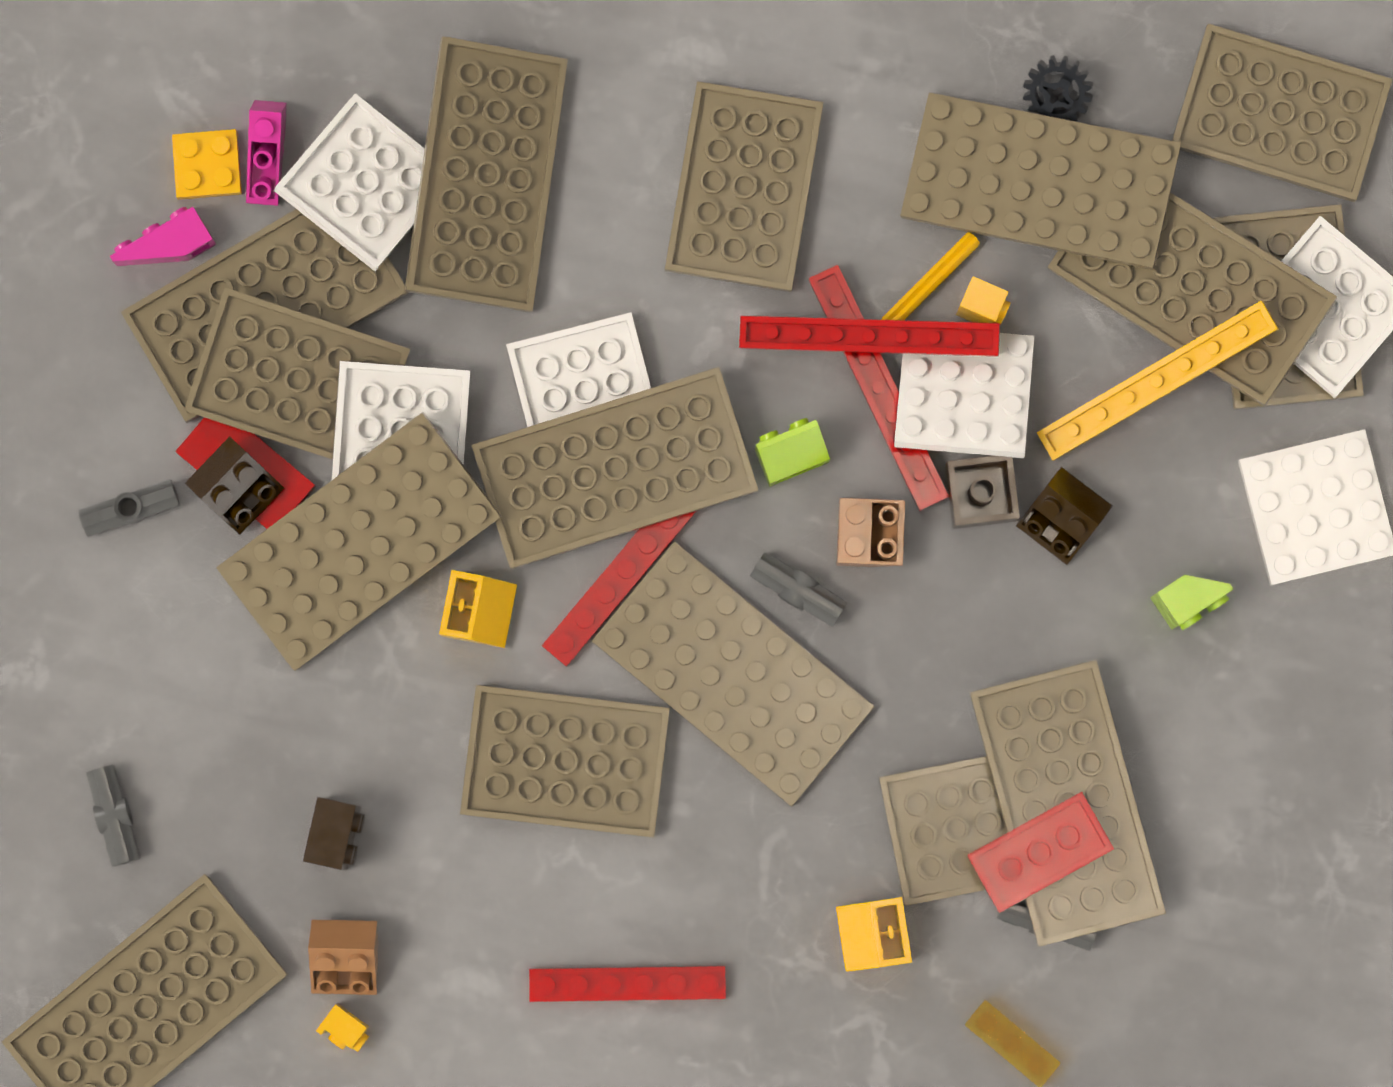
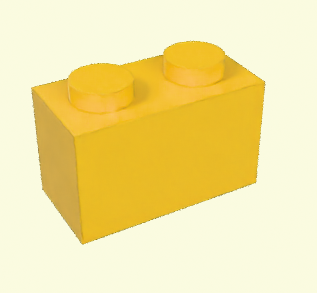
M973 276L956 315L973 323H1000L1001 325L1011 302L1005 300L1008 291Z

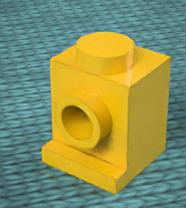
M339 1003L334 1005L316 1030L320 1035L326 1031L329 1032L330 1036L328 1039L342 1050L348 1046L357 1052L360 1051L370 1037L365 1033L369 1026Z

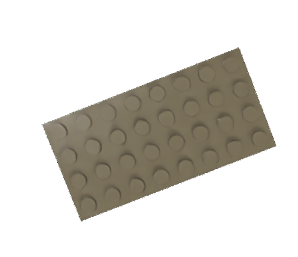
M446 36L440 38L404 291L524 312L533 311L568 59Z
M929 92L900 217L902 219L1153 270L1181 143Z
M1170 193L1153 270L1058 251L1047 267L1054 274L1174 350H1178L1259 301H1263L1279 330L1215 366L1209 372L1264 407L1337 300V296L1172 193Z
M295 209L121 311V314L184 421L189 423L199 417V415L184 411L224 287L346 328L354 326L409 292L404 291L405 284L389 257L386 258L375 272L300 211Z
M719 367L471 445L487 497L501 514V517L495 522L510 569L759 491Z
M422 412L217 566L216 569L291 668L296 671L498 520L501 514L426 414Z
M675 541L592 640L596 646L791 807L874 708L870 702Z
M1097 660L970 692V698L1007 833L1076 794L1083 792L1114 847V850L1025 899L1037 946L1041 947L1166 914Z
M204 874L1 1042L37 1087H153L289 974L209 876Z

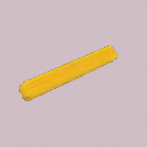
M967 232L881 320H905L979 246L980 242L977 237Z

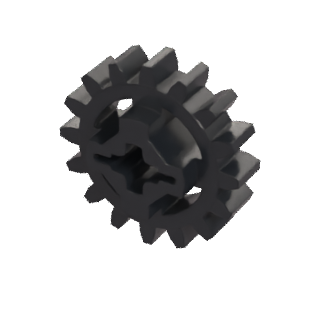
M1053 55L1050 57L1048 65L1043 60H1040L1037 64L1039 71L1031 68L1028 76L1032 80H1025L1023 84L1024 88L1030 90L1024 94L1023 100L1032 101L1027 110L1029 112L1037 110L1040 115L1065 120L1070 117L1072 121L1077 122L1079 119L1078 111L1085 114L1088 110L1086 103L1091 102L1093 98L1091 93L1086 92L1093 87V82L1085 81L1089 74L1088 70L1079 72L1077 69L1080 62L1076 61L1071 66L1068 64V56H1064L1061 62H1057ZM1063 72V74L1052 75L1050 73ZM1073 80H1075V82L1078 85L1079 96L1077 95L1078 92L1073 89ZM1037 86L1039 87L1038 90L1043 93V102L1039 98ZM1058 87L1063 88V92L1059 93L1058 96L1053 93ZM1054 108H1066L1065 110H1054Z

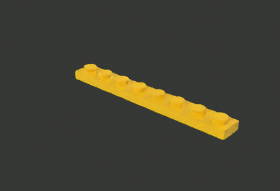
M1259 301L1038 431L1037 435L1052 461H1055L1274 333L1279 328L1264 302Z

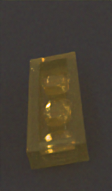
M985 999L964 1023L968 1029L1038 1087H1042L1061 1064Z

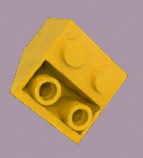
M451 570L439 634L442 637L505 648L517 584L482 575Z
M902 897L836 907L846 972L912 963Z

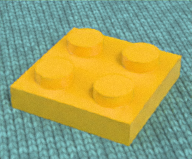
M236 129L172 134L176 198L178 200L242 195L238 133Z

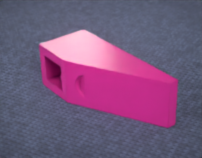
M254 100L249 109L246 203L279 205L280 195L274 192V189L281 181L286 133V102Z
M193 206L189 209L182 207L174 211L169 216L171 220L161 226L156 223L142 231L143 236L134 242L126 240L114 248L115 253L110 255V258L116 266L189 261L215 246L216 243Z

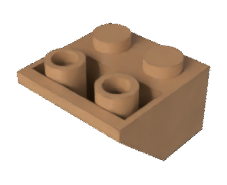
M840 498L836 566H903L905 501Z
M312 920L308 945L311 994L377 995V921Z

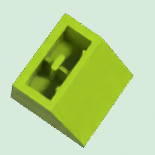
M804 418L790 424L789 431L779 434L777 430H774L759 437L760 440L755 446V453L769 487L830 462L817 420L809 422L808 418Z
M1183 575L1151 596L1150 599L1171 630L1180 626L1183 631L1203 618L1199 613L1206 608L1210 613L1230 600L1227 593L1232 591L1233 587L1229 583Z

